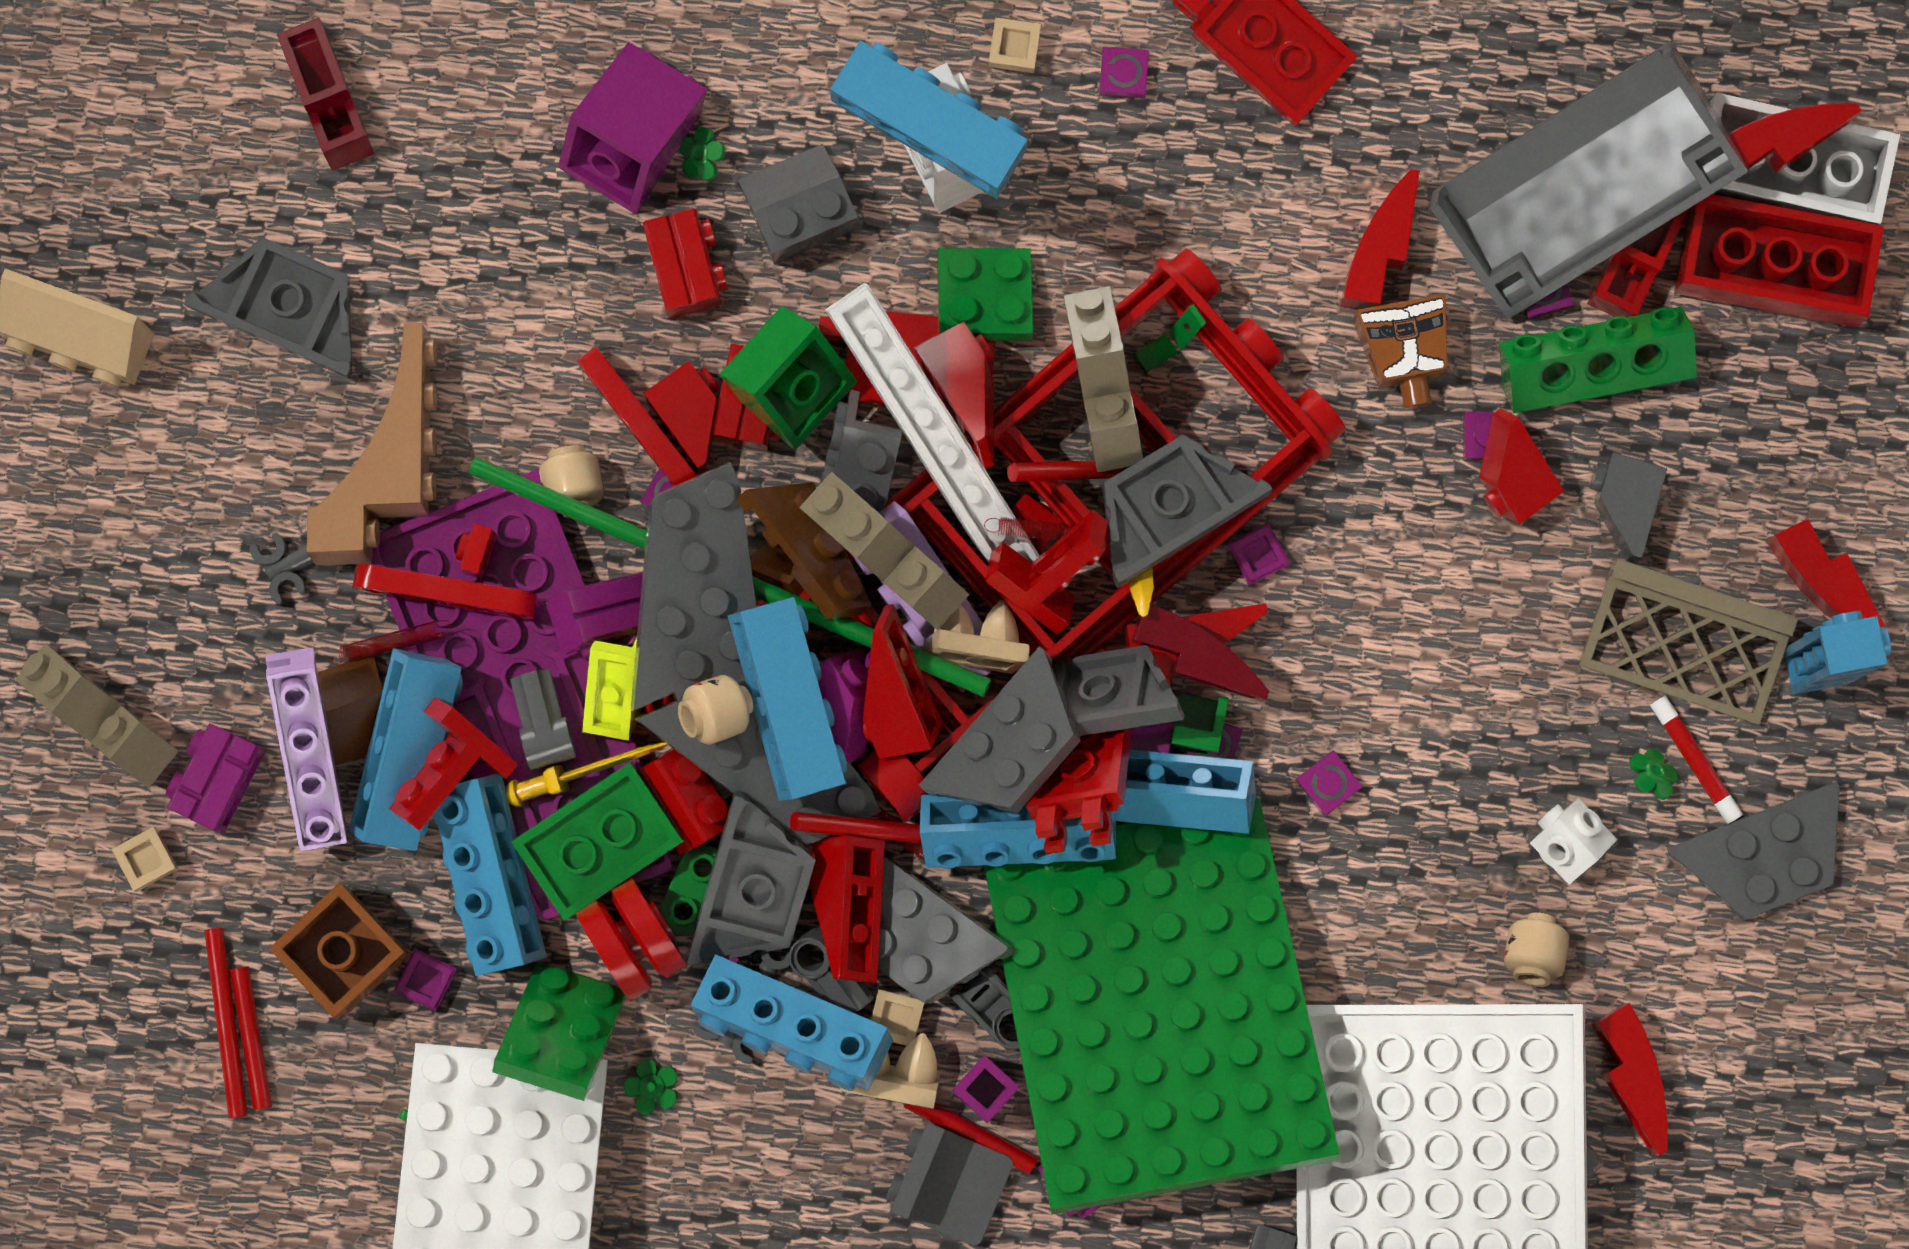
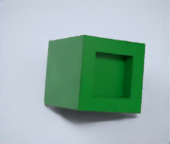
M1181 694L1178 702L1185 714L1184 720L1174 721L1169 749L1216 758L1229 698L1219 696L1218 700Z

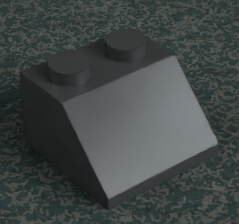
M823 144L738 179V183L774 265L859 229L856 211L843 181Z

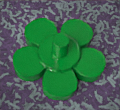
M700 127L696 130L694 138L685 137L681 142L680 153L688 157L682 163V171L688 178H696L699 175L701 179L709 181L714 179L718 173L717 165L713 161L723 160L725 157V146L722 142L713 141L714 132L710 128Z
M1649 749L1644 755L1641 753L1634 754L1629 760V766L1634 772L1639 774L1634 779L1637 789L1642 793H1648L1653 789L1654 795L1660 800L1669 798L1673 793L1672 785L1678 780L1676 769L1670 764L1663 766L1664 756L1655 749Z
M643 1060L637 1065V1073L642 1080L637 1077H628L624 1082V1091L628 1096L636 1097L641 1095L635 1103L636 1110L639 1113L645 1115L653 1113L656 1101L664 1109H669L676 1103V1093L671 1089L665 1088L677 1082L678 1076L672 1067L665 1066L661 1068L656 1076L657 1065L655 1062Z

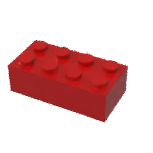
M1711 194L1690 207L1687 213L1674 294L1857 328L1870 314L1884 226Z

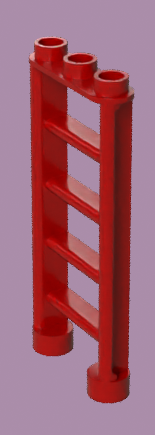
M1187 248L1170 262L1163 258L1158 259L1153 264L1154 272L1114 307L1121 339L1165 301L1180 317L1188 307L1194 304L1206 321V324L1196 333L1198 338L1290 442L1249 476L1258 482L1260 479L1267 482L1272 488L1269 496L1152 567L1154 589L1150 604L1154 603L1319 459L1327 460L1333 454L1330 444L1346 431V427L1339 415L1318 392L1308 388L1294 401L1270 374L1273 369L1284 361V357L1273 340L1256 322L1247 318L1232 331L1212 309L1208 302L1222 291L1221 285L1205 263ZM1073 344L1069 345L994 410V448L997 446L1011 463L1046 462L1017 428L1079 376ZM1130 387L1140 440L1153 453L1176 438ZM924 469L886 502L885 508L895 501L907 511L916 526L990 610L1000 600H1004L1015 618L1019 632V643L1030 645V656L1040 646L1052 657L1054 663L1051 665L1052 667L1059 659L1096 653L1139 615L1128 582L1055 644L1028 612L985 582L988 566L932 504V501L941 494V491L927 469ZM1063 480L1027 481L1063 523H1067V525L1069 523V528L1070 524L1077 525L1090 513ZM1107 542L1106 549L1098 563L1113 578L1110 547ZM845 549L853 567L855 568L858 565V563L856 562L852 554L847 549ZM803 590L799 595L800 597L813 602L805 590ZM760 600V601H758V602L756 603V607L762 606V605H765V604H768V603H765V602H763V601ZM870 607L861 615L848 618L874 629L880 616ZM921 670L943 723L942 728L949 736L915 765L905 755L879 759L876 750H874L856 766L886 803L906 823L921 810V795H930L919 784L929 774V770H932L997 695L968 718L932 675Z

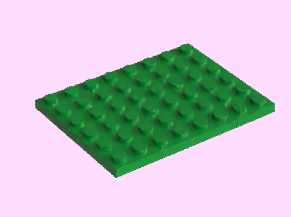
M1255 799L1249 834L1131 822L1116 825V859L1099 860L1096 862L1066 861L1051 862L1049 864H1004L996 867L984 865L997 936L1015 948L1011 956L1002 959L1051 1215L1340 1160V1152L1260 799Z

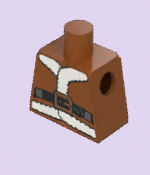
M1441 294L1357 310L1353 317L1354 326L1378 388L1400 385L1403 405L1406 410L1431 405L1432 401L1427 379L1442 377L1447 370L1445 295Z

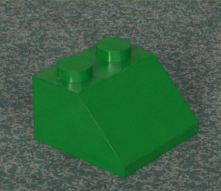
M781 306L719 374L740 402L795 450L858 382L818 327L784 306Z

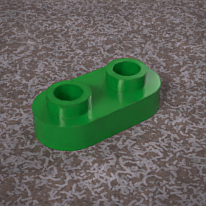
M699 845L683 855L662 901L660 912L676 935H693L710 874L706 877L697 876L694 867L698 861L703 859L710 861L713 867L718 850L713 846ZM681 903H688L693 909L692 916L685 921L677 919L675 915V909Z

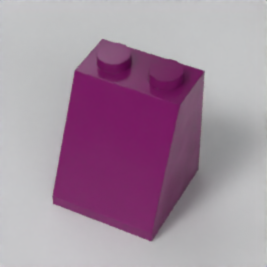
M628 42L571 114L558 168L637 215L677 152L682 140L687 136L699 117L707 88L700 85L693 77L682 74L663 63L653 53L642 50Z

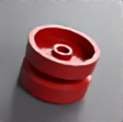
M630 878L612 890V901L623 918L617 922L608 908L598 901L592 902L575 913L604 964L631 1002L652 989V979L642 963V959L647 957L658 974L666 978L673 976L688 966L673 940L676 936L654 901L649 902L634 878Z

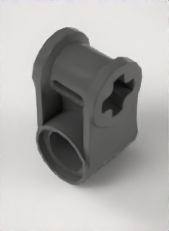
M986 966L979 970L980 974L974 977L959 992L953 991L949 996L978 1026L981 1025L999 1045L1007 1050L1017 1051L1019 1050L1018 1041H1008L1002 1037L1000 1032L1003 1020L1013 1015L1007 986ZM987 986H989V988L975 1002H972L973 999L979 993H981Z

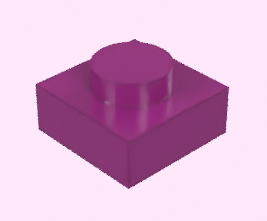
M1464 412L1463 460L1483 461L1494 412Z

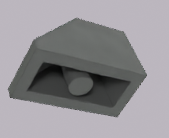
M1613 452L1606 459L1605 464L1597 463L1590 489L1597 491L1594 505L1627 562L1636 564L1643 557L1668 468Z

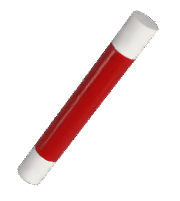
M1665 695L1652 703L1650 707L1725 822L1729 824L1742 816L1743 813L1667 696Z

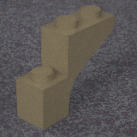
M1110 286L1063 295L1097 472L1132 466L1142 460L1143 455L1130 392L1124 349Z
M833 472L823 480L799 507L936 630H939L969 596L947 573Z
M46 643L37 653L31 655L26 660L22 672L15 679L53 715L89 740L108 759L148 788L179 752L158 732L131 713Z

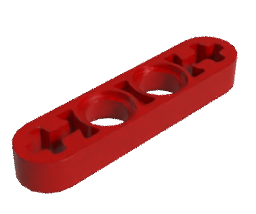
M593 347L576 360L590 381L672 486L697 476L596 347Z
M370 564L356 565L352 586L354 589L368 593L522 619H534L538 598L537 594L523 590Z

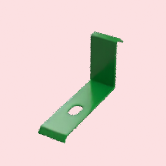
M1192 304L1169 330V334L1182 351L1201 327L1206 324V321L1195 305ZM1185 322L1190 327L1189 331H1186V329L1184 328ZM1164 334L1136 351L1133 357L1144 373L1147 374L1151 369L1176 355L1178 351L1167 335Z

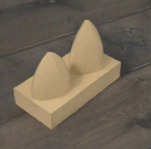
M1000 600L987 614L980 636L974 634V627L970 616L963 606L960 605L939 630L935 629L934 633L924 640L923 650L957 665L1012 674L1020 669L1029 659L1030 645L1019 643V632L1015 618L1005 601Z
M921 1033L905 1047L896 1066L890 1065V1058L887 1052L869 1091L855 1086L853 1091L842 1088L839 1091L934 1109L940 1074H937V1060L931 1042L926 1034Z

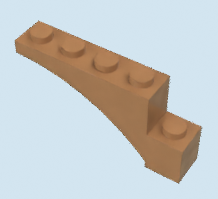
M423 323L404 324L402 352L395 385L384 416L369 445L351 471L329 496L318 506L307 507V554L316 566L372 563V548H379L380 545L378 520H373V518L429 516V501L436 500L437 494L435 473L429 472V456H435L437 453V435L435 428L430 427V411H436L438 404L436 384L430 383V367L437 366L438 347L436 339L430 338Z

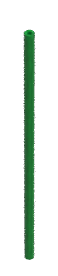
M475 457L469 468L470 475L645 550L647 530L481 458ZM753 577L756 599L769 604L794 597L796 605H800L803 608L807 621L871 648L873 628L848 617L827 620L815 603ZM911 645L920 670L982 697L986 695L991 679Z

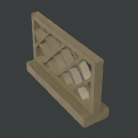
M1613 557L1608 571V579L1579 665L1759 725L1789 637L1793 636L1798 618ZM1618 588L1633 593L1642 612L1617 623L1610 609L1615 589ZM1642 597L1660 603L1648 609ZM1667 606L1678 608L1687 627L1662 638L1651 614ZM1687 612L1705 618L1695 623H1692ZM1606 616H1608L1612 627L1601 632ZM1645 617L1657 642L1632 653L1621 629ZM1712 621L1723 623L1732 642L1707 653L1696 629ZM1732 627L1750 633L1740 638H1737ZM1616 632L1627 656L1610 665L1593 660L1592 657L1598 640ZM1690 632L1702 656L1677 668L1666 644ZM1757 636L1776 641L1770 660L1752 668L1741 644ZM1660 647L1672 671L1655 680L1644 677L1636 658ZM1735 647L1747 671L1722 683L1711 659ZM1630 662L1635 673L1618 667ZM1705 662L1717 686L1699 695L1689 692L1681 673ZM1766 669L1760 684L1756 674ZM1675 677L1680 688L1663 682ZM1750 677L1758 693L1752 712L1734 707L1726 688ZM1720 692L1725 703L1708 697Z

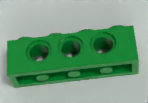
M1663 307L1651 313L1630 317L1616 316L1605 322L1584 326L1570 325L1559 331L1538 335L1524 334L1513 340L1499 342L1502 387L1513 413L1697 378L1695 330L1682 307Z

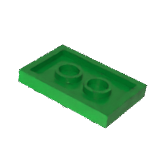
M631 761L511 841V843L565 921L682 843L684 839Z
M537 961L494 1059L492 1072L585 1101L623 1008L626 995L620 987Z

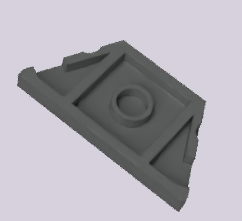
M263 237L245 251L242 258L225 266L216 274L217 278L195 294L193 292L184 302L186 307L341 376L350 379L352 375L349 276Z
M1181 435L1103 483L1102 490L1106 520H1108L1107 531L1115 585L1117 588L1123 586L1271 494V486L1262 479L1258 482L1235 469V464L1222 456L1209 454L1201 444L1185 435Z
M1148 645L1059 659L1052 667L1057 683L1064 691L1068 703V715L1074 721L1079 736L1184 720L1185 714Z
M1040 646L931 770L919 784L924 791L931 796L939 797V795L958 798L964 803L979 806L987 804L998 810L1018 814L1081 740L1074 721L1068 715V703L1064 691L1058 685L1051 666L1054 664L1052 657Z
M1836 781L1667 848L1668 854L1697 877L1698 881L1711 893H1715L1722 899L1726 906L1742 920H1747L1834 885L1839 784Z
M738 790L734 791L687 953L686 962L691 966L701 965L702 960L714 958L715 954L720 957L730 955V959L748 956L756 950L769 952L790 948L816 861L815 854L748 796Z
M884 854L878 970L921 1002L932 1004L948 994L956 984H965L980 974L979 970L999 958L1006 959L1012 955L1015 948Z

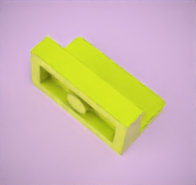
M637 638L632 647L601 641H594L589 656L582 732L629 741L638 722L635 718L641 715L642 707L634 711L630 710Z

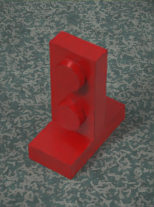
M1093 510L1033 563L1002 542L991 552L985 582L1058 635L1070 625L1075 595L1067 590L1066 587L1071 583L1076 572L1086 564L1088 566L1095 564L1103 555L1106 549V542L1104 540L1108 520Z
M436 697L423 713L449 735L444 741L439 742L430 750L426 757V764L414 778L407 780L399 788L395 801L389 808L402 821L418 831L427 823L477 760L506 779L518 765L517 762L455 708Z

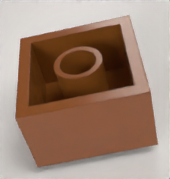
M338 883L269 947V950L332 1018L342 1020L411 955L354 892L342 883Z

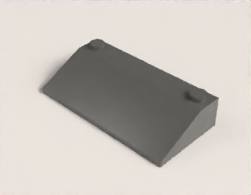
M1672 41L1435 189L1432 192L1430 209L1508 320L1746 174L1748 168L1698 80Z

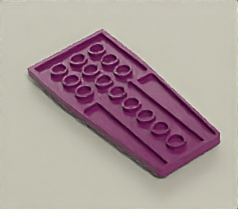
M539 469L521 475L541 484ZM494 486L431 511L429 516H420L380 532L379 548H372L373 565L507 587L538 595L534 619H522L386 596L399 630L432 621H441L437 622L440 627L442 637L410 646L406 649L409 652L445 658L461 667L462 690L457 701L453 702L452 707L518 763L507 779L502 777L505 788L514 779L520 783L543 775L546 769L553 766L561 765L564 772H568L637 749L633 734H631L629 741L582 732L589 658H583L581 651L566 655L562 653L555 633L556 626H553L546 607L547 601L562 591L585 586L556 511L503 488ZM474 523L492 528L497 535L483 580L465 575L460 569L462 561L456 560L460 539L463 533H471ZM550 669L559 697L558 701L562 716L566 717L569 723L577 758L530 770L520 737L519 729L523 727L510 679L528 672ZM640 758L631 760L636 769L642 767ZM479 760L467 772L470 780L497 774L488 769ZM631 761L568 781L570 788L568 792L561 794L547 793L523 801V807H515L509 804L517 837ZM669 851L619 885L630 878H634L636 883L640 884L667 873L672 866ZM523 861L537 916L543 920H552L559 917L560 914ZM610 890L609 892H607L595 901L611 896L612 890Z

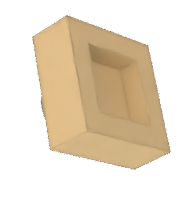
M995 17L988 67L1034 73L1041 24Z
M152 827L111 849L132 890L135 892L178 870L156 827Z
M879 989L871 1021L888 1028L893 1038L892 1043L907 1046L916 1038L924 1003L919 999Z

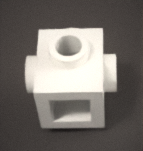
M1577 798L1565 810L1557 804L1537 822L1543 830L1530 844L1539 852L1543 861L1553 867L1570 885L1597 862L1618 839L1603 825L1599 816L1591 809H1588Z

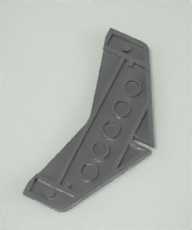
M726 463L660 492L650 503L630 710H637L673 694L675 701L635 718V720L732 794H734L735 790L743 792L800 842L805 844L814 843L830 836V834L792 831L790 828V817L793 812L862 819L881 812L872 790L850 763L847 764V771L843 773L846 784L796 799L779 801L754 710L749 714V723L746 731L711 745L701 743L696 738L689 737L683 730L678 716V705L682 701L684 692L693 684L720 675H726L733 678L739 686L747 688L727 615L755 608L756 599L744 510L736 501V498L741 494V486L732 464Z

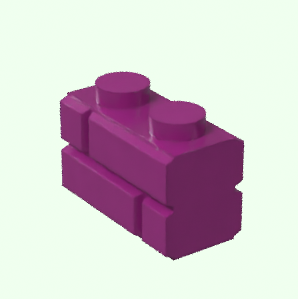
M643 572L564 590L548 600L546 607L553 626H556L555 633L562 653L566 655L581 651L583 658H589L590 648L594 641L606 643L621 641L622 646L632 647L638 633Z
M209 723L206 731L198 729L187 749V755L192 756L184 774L179 771L176 772L167 787L165 797L171 799L167 809L224 835L266 750Z

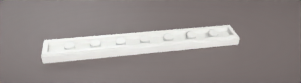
M863 283L825 309L986 564L989 565L991 552L1002 542L1006 543L1031 563L1039 558V554L1029 538H1027V535L1025 537V532L1022 537L1023 529L1020 537L1019 528V536L1017 537L1018 525L1016 537L1015 529L1013 536V526L1010 536L1011 523L1009 536L1008 527L1007 535H1005L1006 524L1003 536L1004 521L1002 535L1001 525L999 535L996 532L999 530L998 519L1007 517V520L1008 518L1013 520L1014 518L1015 522V516L869 285Z

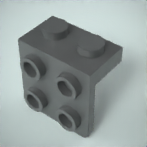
M850 390L848 403L838 402L822 482L833 472L879 513L886 505L902 430L856 420L860 392Z
M928 1122L924 1131L914 1128L904 1155L912 1158L905 1176L896 1172L885 1198L894 1202L890 1212L967 1244H980L1011 1172L1012 1160L1002 1153Z

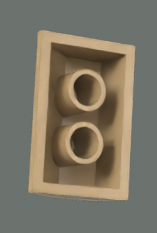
M4 269L0 284V335L7 339L5 343L7 348L28 356H32L34 349L51 355L49 363L75 372L77 365L94 370L93 379L118 388L121 381L135 385L155 334L138 316Z

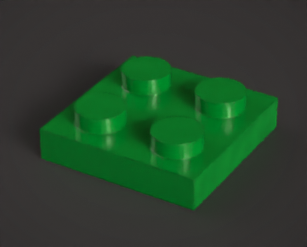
M938 248V335L964 322L974 337L981 334L986 341H1032L1031 248Z

